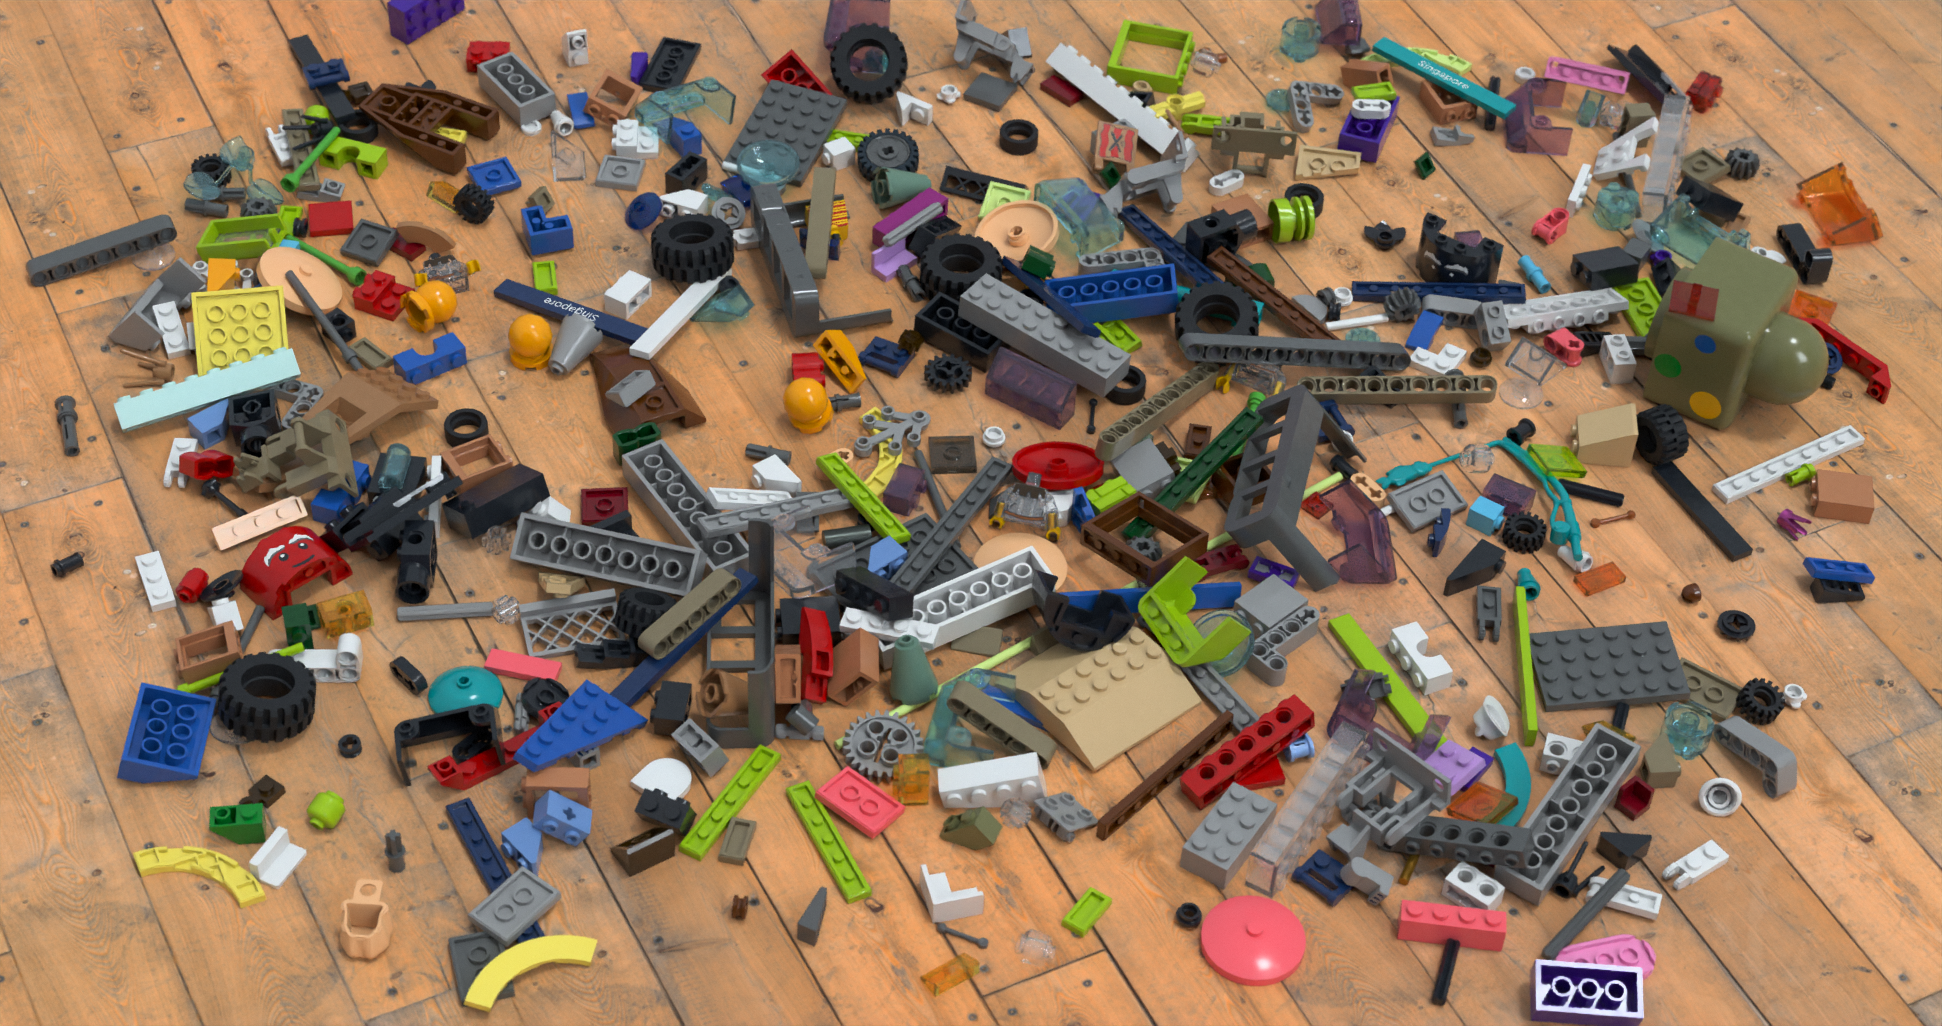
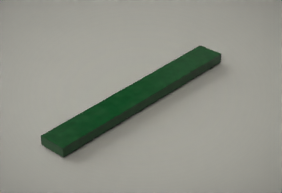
M1245 407L1154 500L1175 512L1264 423L1263 417ZM1137 516L1121 533L1127 540H1132L1133 536L1141 538L1142 535L1148 539L1159 528Z

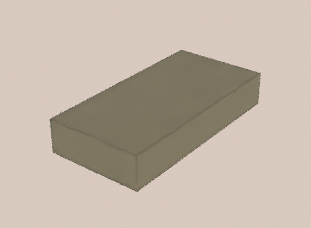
M365 337L349 346L358 355V361L369 370H376L377 367L389 368L394 365L393 358Z
M731 817L718 855L719 862L744 865L757 827V821Z

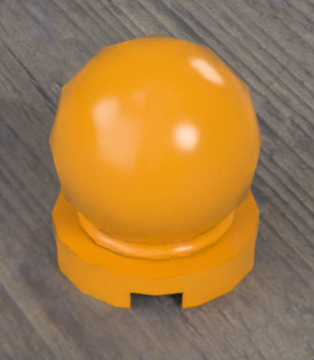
M437 280L423 283L417 288L416 292L409 291L400 298V307H405L408 317H406L407 322L418 333L422 331L427 333L433 329L435 324L449 320L458 306L457 296L453 288L445 282Z
M529 313L517 317L510 325L508 333L510 343L509 354L510 361L516 368L526 371L525 367H536L537 371L548 366L553 349V344L551 343L553 335L550 325L543 317Z
M802 377L793 380L785 388L783 395L784 409L788 413L791 425L799 429L801 433L813 434L820 432L828 421L831 422L834 413L831 401L827 397L825 388L815 379Z

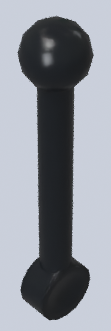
M1095 398L1089 401L1091 410L1090 422L1087 426L1088 434H1094L1096 431L1094 416L1095 406H1097L1098 401Z

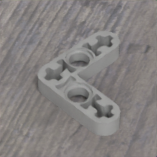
M1293 81L1287 89V97L1294 128L1301 133L1309 132L1314 124L1310 103L1339 104L1344 96L1341 87L1332 84ZM1311 90L1317 91L1320 96L1314 95ZM1296 104L1302 105L1305 110L1299 109Z
M291 380L263 389V391L274 389L276 398L294 403L282 419L283 431L291 428V419L295 417L302 418L307 413H299V410H310L324 396L321 387L298 380ZM290 389H298V391L294 393L288 392Z

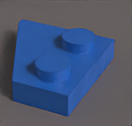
M1082 486L1073 489L1071 521L1081 534L1082 524L1096 517Z

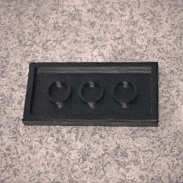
M663 37L638 85L643 87L642 90L677 97L701 51V44Z

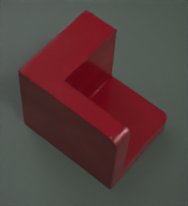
M1635 775L1619 788L1614 807L1632 821H1635L1650 808L1655 790Z

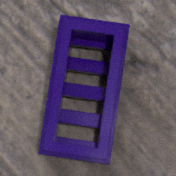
M633 52L631 54V82L637 85L648 66L647 52Z

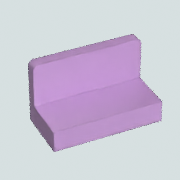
M906 237L892 247L882 246L872 252L871 273L885 283L898 276L896 270L900 271L899 266L906 264L911 268L917 264V257L905 249Z

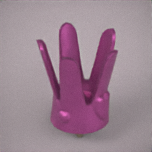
M1788 508L1781 513L1777 512L1779 515L1777 523L1785 530H1788L1797 541L1798 537L1794 533L1799 532L1802 535H1807V531L1796 521L1811 524L1812 521L1795 515Z

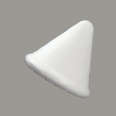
M1714 778L1702 785L1699 790L1698 800L1700 806L1708 814L1724 817L1734 813L1739 808L1742 801V793L1738 785L1726 778Z

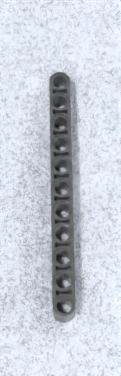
M1186 333L1179 339V347L1190 361L1368 369L1374 365L1379 370L1397 371L1406 369L1411 363V358L1404 347L1399 343L1207 333Z

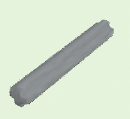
M941 203L931 204L882 238L884 246L892 247L917 230L920 225L927 223L942 213Z
M493 602L397 608L398 621L483 617L494 614Z

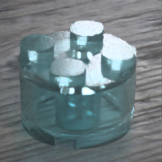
M1292 17L1283 23L1279 51L1293 58L1295 62L1303 63L1305 59L1313 58L1319 52L1321 26L1311 18L1304 17V20H1297L1298 17Z
M1616 182L1609 183L1597 195L1593 212L1596 223L1610 231H1617L1618 228H1624V230L1631 228L1639 205V193L1620 186Z
M1687 701V704L1675 702L1666 710L1660 735L1667 733L1670 743L1674 745L1676 755L1682 756L1686 760H1693L1695 756L1704 753L1708 748L1715 722L1711 718L1710 710L1702 704L1694 701Z

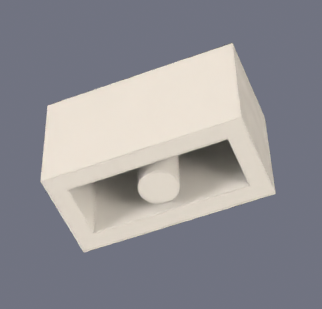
M629 270L605 292V311L627 320L652 296L651 279Z

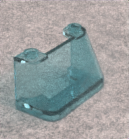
M1078 177L1049 179L1035 184L1034 201L1043 203L1053 210L1059 222L1071 234L1070 241L1072 244L1076 242L1079 249L1076 252L1078 258L1085 254L1100 253L1123 241L1125 230L1123 222L1114 216L1083 179L1081 180Z
M1681 193L1650 224L1651 238L1654 242L1664 245L1695 265L1716 237L1750 250V232L1743 228L1738 233L1734 229L1730 233L1724 231L1699 216V209L1697 207L1692 209L1688 203L1691 197L1684 193Z

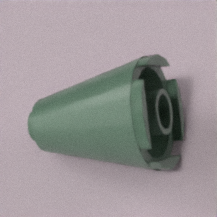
M877 167L873 172V175L876 174L875 180L871 181L873 201L875 204L879 203V209H887L908 202L929 187L932 188L931 180L924 174L888 167Z
M903 635L894 644L889 688L890 695L894 701L896 699L902 700L904 705L925 703L930 700V695L934 692L935 695L937 694L938 681L918 638L912 635Z

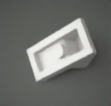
M900 91L896 93V112L901 126L910 119L925 125H929L932 122L933 105Z

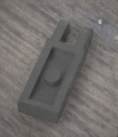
M1477 585L1478 640H1484L1486 634L1485 626L1493 627L1492 639L1494 642H1499L1502 622L1501 588Z

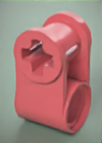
M1560 207L1552 209V211L1535 222L1531 230L1532 235L1540 236L1548 245H1551L1556 239L1566 233L1569 212Z
M1562 327L1544 337L1543 343L1546 350L1565 365L1576 367L1581 364L1582 357L1580 354L1584 348V342L1570 333L1568 329Z

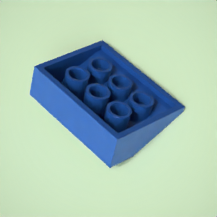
M141 682L117 778L138 783L197 779L216 699Z

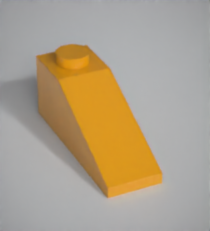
M208 259L207 291L235 289V281H240V268H235L236 259Z
M825 330L813 344V347L849 393L854 394L866 380L854 346L841 330Z

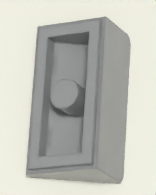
M635 370L608 390L605 395L619 405L628 407L653 388L656 383L650 370Z

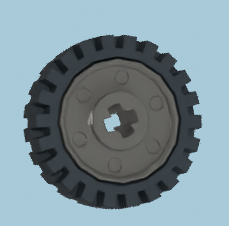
M885 128V132L879 129L877 134L874 132L869 133V137L866 135L858 147L857 160L859 171L862 172L864 178L867 177L869 182L875 180L876 174L873 175V172L877 167H888L915 173L919 165V149L916 141L912 140L910 135L906 136L904 131L899 134L898 129L890 132V128Z

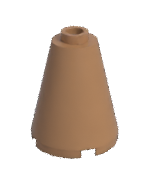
M710 668L704 672L698 683L702 685L701 690L696 692V706L702 716L721 718L748 714V682L720 669Z

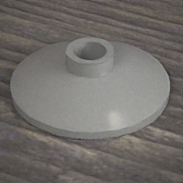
M1635 219L1632 223L1637 237L1635 239L1652 245L1650 251L1653 253L1658 250H1664L1662 240L1657 232L1647 222Z

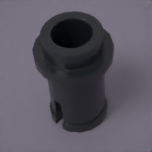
M1337 454L1330 461L1331 469L1340 472L1348 482H1350L1353 474L1359 473L1358 470L1354 469L1346 461V457Z
M75 552L73 555L60 561L58 559L54 560L50 567L55 577L63 578L66 576V573L84 566V561L81 555Z

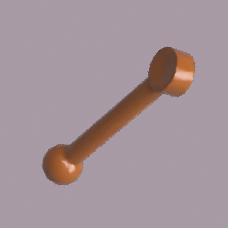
M1630 510L1626 514L1601 520L1593 518L1590 525L1593 528H1598L1600 524L1625 518L1634 519L1636 514L1633 510Z

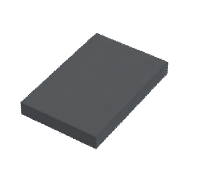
M485 931L448 938L462 1007L467 1006L464 1005V1001L476 977L494 958L506 951L505 945ZM512 980L507 983V986L501 991L496 1000L515 997Z

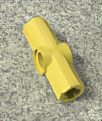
M1200 91L1185 96L1171 94L1165 102L1148 107L1157 113L1155 115L1157 119L1161 116L1165 120H1170L1165 112L1166 109H1169L1175 120L1179 121L1182 119L1183 114L1204 108L1205 100Z

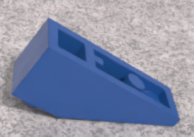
M673 116L655 122V126H659L660 133L682 158L690 151L697 155L702 154V134L691 122Z

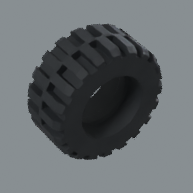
M866 22L860 23V26L856 28L853 25L849 27L847 33L843 31L839 35L840 39L838 41L835 40L833 51L830 53V69L838 89L842 90L846 97H851L858 103L864 101L866 104H872L873 101L881 103L884 102V98L888 97L890 99L893 97L894 92L901 89L902 82L906 80V72L908 70L907 54L898 35L895 32H890L886 26L879 27L878 23L866 25ZM867 46L883 50L888 58L886 72L878 79L872 81L856 78L850 69L852 55L857 50Z
M687 213L682 216L676 215L671 219L667 218L663 223H659L651 234L653 267L659 275L670 281L675 280L676 283H704L706 280L712 281L717 279L718 276L722 277L729 271L734 262L733 232L726 222L709 214L706 216L702 213Z
M955 233L953 236H942L940 240L937 238L931 242L921 255V288L925 291L926 297L930 301L939 292H942L960 302V296L985 274L1002 282V257L996 247H993L989 241L985 242L982 237H973L972 234L960 235V233ZM955 271H964L969 273H955Z
M1213 281L1212 284H1208V282L1201 283V287L1197 288V286L1191 288L1190 294L1185 293L1181 297V302L1177 304L1175 335L1178 346L1180 337L1186 333H1207L1201 330L1197 324L1201 319L1212 314L1229 316L1237 323L1230 331L1222 334L1259 335L1257 305L1252 301V296L1246 292L1244 294V289L1240 286L1233 287V283L1226 282L1222 284L1220 281ZM1214 362L1220 365V367L1227 366L1225 362Z
M259 652L258 655H253L252 653L245 655L243 659L238 658L232 662V665L229 664L220 676L217 709L219 711V718L230 731L233 730L235 735L240 738L244 736L252 742L259 740L261 743H268L269 741H275L276 743L282 742L284 738L291 739L297 733L303 732L313 720L316 680L311 671L305 668L302 662L299 660L297 662L294 661V658L286 655L284 657L280 656V653L275 652L273 654ZM256 696H274L278 698L263 699Z

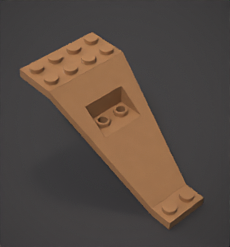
M377 367L376 370L360 368L358 371L347 372L302 418L307 421L316 417L315 414L326 409L330 410L346 422L349 444H352L357 440L369 437L370 431L400 412L437 409L439 400L430 396L429 392L416 388L415 384L403 380V377L394 375L388 368ZM322 443L310 447L323 453ZM296 456L295 460L280 466L281 482L277 483L267 476L263 479V484L255 487L254 490L258 493L274 491L275 487L287 482L286 472L303 466L305 463ZM237 467L233 468L232 476L235 478L240 476Z

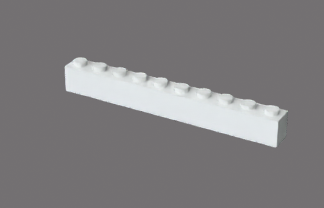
M1060 43L1046 62L1117 120L1125 118L1138 129V136L1162 155L1179 130L1175 127L1171 130L1168 127L1170 124L1161 116L1157 119L1155 117L1157 113L1150 107L1143 108L1141 106L1143 102L1136 96L1129 97L1130 92L1122 85L1119 88L1115 86L1117 82L1109 75L1105 78L1103 76L1104 72L1096 65L1091 67V61L1083 55L1081 57L1077 56L1078 51L1071 45L1066 47ZM1188 137L1184 140L1188 154L1183 170L1184 173L1200 155L1195 149L1197 145Z

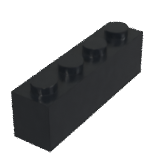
M862 566L836 570L835 589L837 594L888 622L913 617V593Z

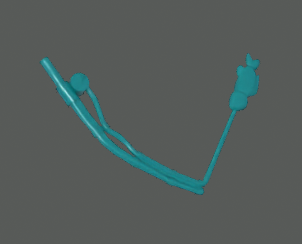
M1503 437L1502 440H1495L1429 464L1416 461L1412 465H1400L1386 473L1387 478L1381 477L1376 480L1377 483L1382 484L1381 488L1383 490L1387 489L1390 484L1400 487L1406 482L1415 480L1417 477L1425 476L1434 466L1498 445L1522 462L1542 482L1548 497L1553 500L1554 507L1549 519L1551 528L1550 541L1556 545H1565L1569 541L1574 560L1581 561L1583 559L1580 544L1582 539L1580 526L1576 521L1572 500L1569 498L1567 491L1550 471L1531 456V453L1518 446L1508 437ZM1547 481L1557 491L1560 500L1552 493V491L1548 487ZM1559 506L1562 507L1565 522L1555 521Z

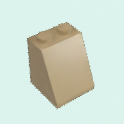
M1630 403L1577 415L1575 424H1572L1570 428V437L1574 438L1572 440L1571 453H1575V462L1630 467L1638 438L1635 404Z

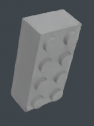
M513 51L477 65L479 85L520 127L530 124L532 121L550 116L553 111H556L555 93Z
M1233 782L1182 847L1180 867L1225 889L1273 826L1278 804Z

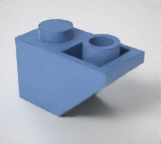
M228 399L187 418L190 435L194 439H198V443L205 450L226 438L230 426Z
M888 536L871 546L868 570L888 580L906 562L908 551L892 537Z
M526 817L501 832V849L506 857H511L516 862L519 869L523 866L538 876L543 853L542 832L532 827L533 823Z

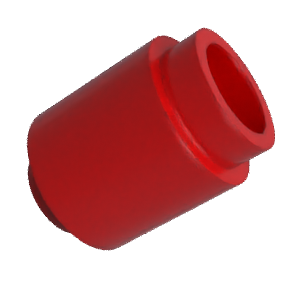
M193 568L187 571L175 589L178 598L185 603H195L208 585V574L200 568Z

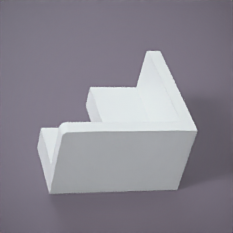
M926 864L920 865V886L932 923L983 914V891H978L977 887L951 892L945 872L929 875Z

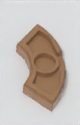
M417 221L399 222L396 226V229L407 243L424 244L435 253L455 248L456 243L437 227L434 229L423 225V222Z

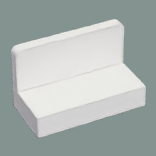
M278 826L249 861L250 872L258 882L274 889H279L305 858L307 852L305 849L291 844L288 830Z

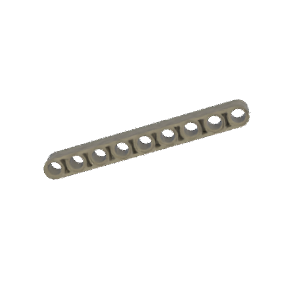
M1201 362L1101 431L1095 449V456L1102 461L1115 459L1210 392L1215 387L1219 366L1214 362Z
M1489 375L1306 376L1297 382V385L1302 384L1307 389H1310L1311 394L1318 402L1333 399L1337 404L1490 403L1495 399L1497 380ZM1485 387H1486V388H1489V389H1491V390H1490V391H1485V390H1483L1482 388H1485ZM1352 388V389H1355L1356 391H1355V392H1349L1347 389ZM1375 388L1379 391L1372 392L1369 389ZM1393 388H1398V389H1400L1401 391L1396 392V391H1393L1392 389H1393ZM1415 388H1421V389H1423V391H1420V392H1419V391H1416V390H1414V389H1415ZM1444 388L1445 391H1439L1437 389ZM1460 388H1467L1468 391H1462ZM1325 389H1332L1334 391L1326 392Z

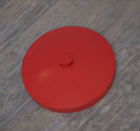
M1060 441L1042 442L1029 445L1016 452L1012 459V472L1018 480L1030 486L1050 490H1069L1081 486L1085 487L1098 481L1104 473V461L1095 456L1094 449L1085 445ZM1031 474L1040 475L1038 485L1029 483Z

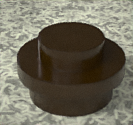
M1479 347L1471 353L1470 361L1477 367H1487L1492 362V356L1488 349Z

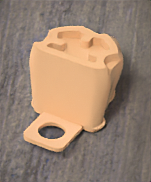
M359 879L356 882L353 899L345 900L341 904L342 929L340 943L345 952L352 958L365 957L373 959L389 946L394 926L389 913V906L385 902H379L383 889V882L381 880ZM371 885L376 888V892L371 896H363L360 893L361 889L364 886Z

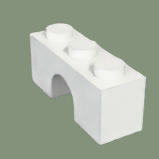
M1416 621L1392 629L1388 646L1391 653L1395 654L1399 659L1402 668L1412 677L1414 685L1419 687L1424 695H1428L1449 688L1453 670L1442 655L1434 657L1423 656L1426 653L1429 637Z

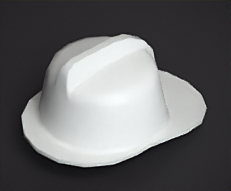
M1486 696L1483 705L1473 715V720L1477 726L1475 728V735H1483L1488 740H1494L1503 735L1506 737L1510 728L1508 716L1502 705L1494 697Z

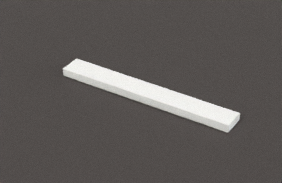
M732 268L722 277L718 276L715 280H706L704 283L694 282L629 348L630 355L650 360L719 289V282L724 277L732 275Z
M1851 425L1715 483L1712 486V491L1725 504H1728L1785 479L1786 473L1800 468L1804 463L1815 466L1856 448L1864 443L1865 438Z

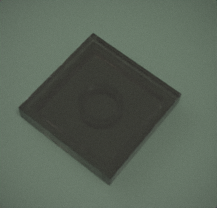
M974 436L928 437L931 474L977 473Z

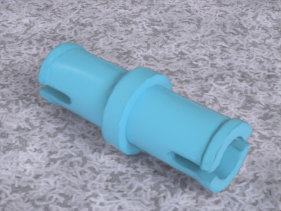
M1528 255L1522 256L1518 260V265L1526 273L1528 281L1533 282L1541 294L1548 292L1551 289V284L1544 277L1542 269L1537 267Z

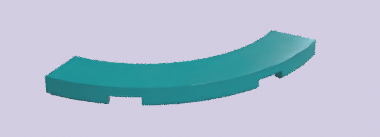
M1515 742L1494 751V757L1499 763L1505 779V793L1497 809L1481 822L1516 827L1526 812L1531 794V776L1527 761Z

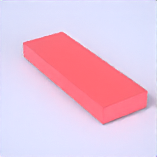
M492 648L484 664V669L494 674L528 681L541 677L540 680L550 678L557 681L562 670V662Z

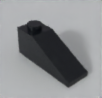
M946 215L924 223L918 227L909 248L915 251L914 253L917 256L921 257L924 249L937 238L940 240L945 235L953 236V234L961 229L962 225Z
M1481 539L1447 577L1443 595L1448 597L1491 581L1497 573L1501 574L1506 566V561H1504L1506 551Z

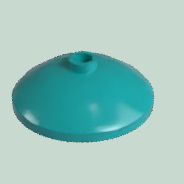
M459 666L443 672L432 682L428 692V700L434 714L483 703L492 704L498 709L503 700V688L498 677L491 671L477 666Z

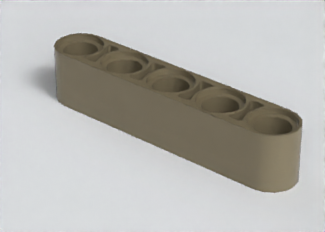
M723 568L714 570L640 635L638 639L640 649L657 660L667 656L737 595L741 589L740 579Z
M967 681L956 682L946 702L947 707L952 712L1015 755L1037 752L1042 770L1048 768L1057 749L1055 741Z

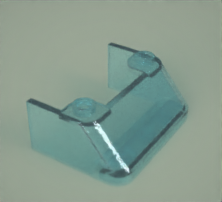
M705 77L651 94L635 106L634 116L662 141L669 144L673 114L705 104L730 125L733 123L736 96L715 78Z
M973 668L944 683L940 689L923 744L922 757L924 761L930 765L947 768L993 760L994 750L971 746V732L964 727L957 726L959 716L947 707L946 702L956 682L967 681L993 699L1014 703L1016 675Z

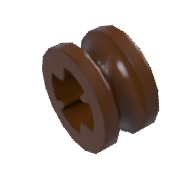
M734 895L732 918L736 919L737 916H740L745 920L748 910V896L739 898L738 895Z

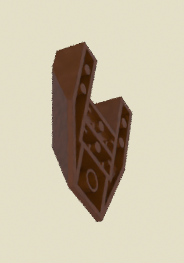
M382 83L359 105L361 111L437 169L454 175L467 164L465 144L436 134L435 132L443 124L467 131V133L490 140L500 130L499 109L445 90Z

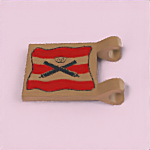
M1099 120L1091 172L1099 174L1103 169V161H1112L1114 164L1125 166L1124 173L1134 169L1138 129Z

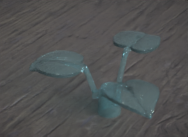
M241 136L229 140L221 147L219 156L223 162L230 165L217 181L214 182L211 176L203 172H194L189 174L183 183L184 188L194 197L202 200H213L220 195V189L217 186L233 167L238 171L248 169L250 186H248L246 192L251 200L255 197L261 198L264 196L265 199H272L275 205L284 202L282 194L272 183L262 178L256 179L255 182L253 181L254 151L245 144Z

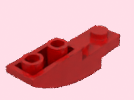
M802 607L799 635L800 653L803 656L801 700L807 699L811 703L824 704L827 699L828 679L833 677V645L830 626L825 611Z

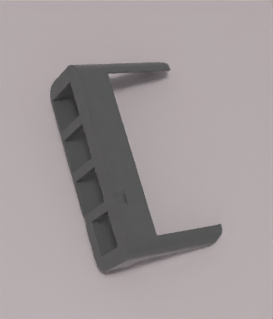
M775 183L751 186L752 228L755 229L759 249L763 255L764 262L794 338L820 334L825 330H844L894 321L891 316V308L819 320L817 287L793 229L807 226L805 223V206H810L811 199L783 203ZM834 195V201L844 200V195ZM847 211V218L850 219L849 212Z
M1300 384L1268 397L1256 408L1255 413L1263 417L1264 423L1247 439L1233 491L1234 497L1229 506L1224 529L1244 549L1270 540L1316 592L1330 585L1337 584L1340 579V575L1296 526L1320 429L1346 459L1358 456L1365 463L1367 458L1305 385ZM1286 415L1285 420L1275 423L1280 417ZM1281 433L1278 448L1265 454L1269 438ZM1273 463L1270 479L1257 484L1261 468ZM1266 493L1262 510L1249 515L1253 498Z
M748 518L749 572L757 576L759 582L736 605L755 604V626H721L720 619L707 632V670L711 668L720 669L727 673H748L749 727H716L711 723V718L706 717V734L721 748H757L759 744L766 747L775 738L774 525L770 519ZM712 638H755V660L711 661Z

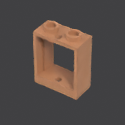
M606 68L590 94L583 111L613 127V125H617V120L627 119L643 87ZM603 89L627 102L628 104L625 109L621 111L597 98L600 90Z
M1428 80L1421 81L1419 98L1439 125L1476 118L1477 105L1457 96L1460 100L1459 103L1444 105L1440 98L1455 94Z
M491 434L440 452L443 472L446 471L450 479L459 475L463 481V484L456 488L459 494L513 467L511 457L505 455L501 443L495 441ZM490 456L496 464L468 476L460 467Z
M233 620L175 638L176 649H173V654L176 662L179 663V665H176V671L179 679H184L188 684L223 672L229 664L232 665L234 660L244 658L240 636ZM224 646L228 648V653L190 664V657Z
M775 645L776 703H801L800 645Z
M546 767L537 772H532L527 768L526 777H522L521 792H526L523 794V808H527L528 819H533L535 802L541 798L535 797V791L577 792L578 798H566L591 809L592 797L589 768Z

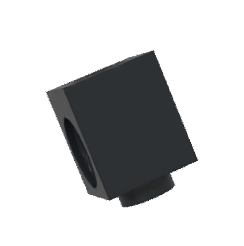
M338 307L325 314L345 343L357 337L354 319ZM321 325L322 334L333 342Z

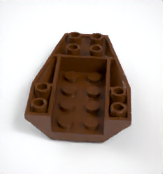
M625 343L591 354L604 418L613 434L625 429H634L643 423L655 422L659 424L678 417L685 428L706 422V417L690 392L653 358L647 360L630 355L629 348L632 345ZM635 370H650L656 383L653 388L628 407L619 405L605 395L608 390Z

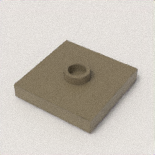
M1702 147L1674 162L1672 169L1683 178L1687 175L1709 184L1729 173L1731 165Z

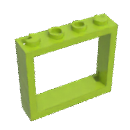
M1124 20L1107 65V75L1117 82L1116 84L1133 87L1136 81H1146L1152 87V91L1177 94L1178 88L1183 87L1184 76L1187 75L1188 64H1190L1192 52L1195 50L1196 43L1193 41V32ZM1128 41L1183 50L1175 76L1120 66Z

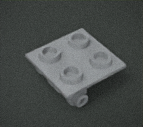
M1067 792L1033 801L1037 805L1034 808L1035 816L1048 828H1051L1052 832H1056V835L1064 842L1068 841L1070 843L1075 839L1074 831L1098 824V819L1093 816V813L1084 808L1076 801L1073 795Z

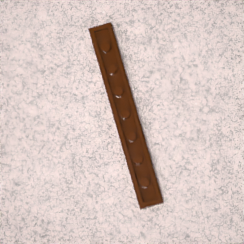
M1220 246L1207 257V263L1236 286L1243 288L1244 292L1249 293L1255 301L1263 302L1265 309L1302 338L1340 340L1223 246Z
M1226 710L1098 820L1096 837L1102 841L1106 840L1232 731L1234 714Z

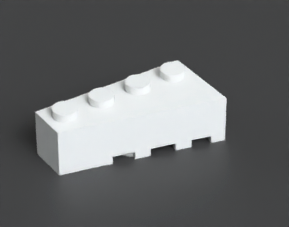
M1037 752L938 769L939 794L944 808H979L982 806L985 808L1036 807L1037 805L1033 803L1034 800L1047 797L1046 781Z

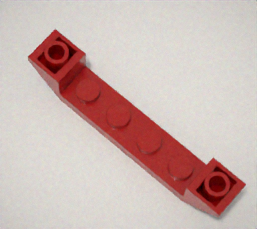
M1797 317L1811 324L1821 334L1826 343L1836 347L1842 356V362L1870 380L1866 390L1867 394L1882 404L1886 403L1891 389L1888 365L1820 319Z
M558 701L538 711L539 725L503 742L506 765H501L496 749L493 747L458 765L449 755L428 765V770L440 786L465 791L519 764V762L513 759L516 751L544 724L562 703Z

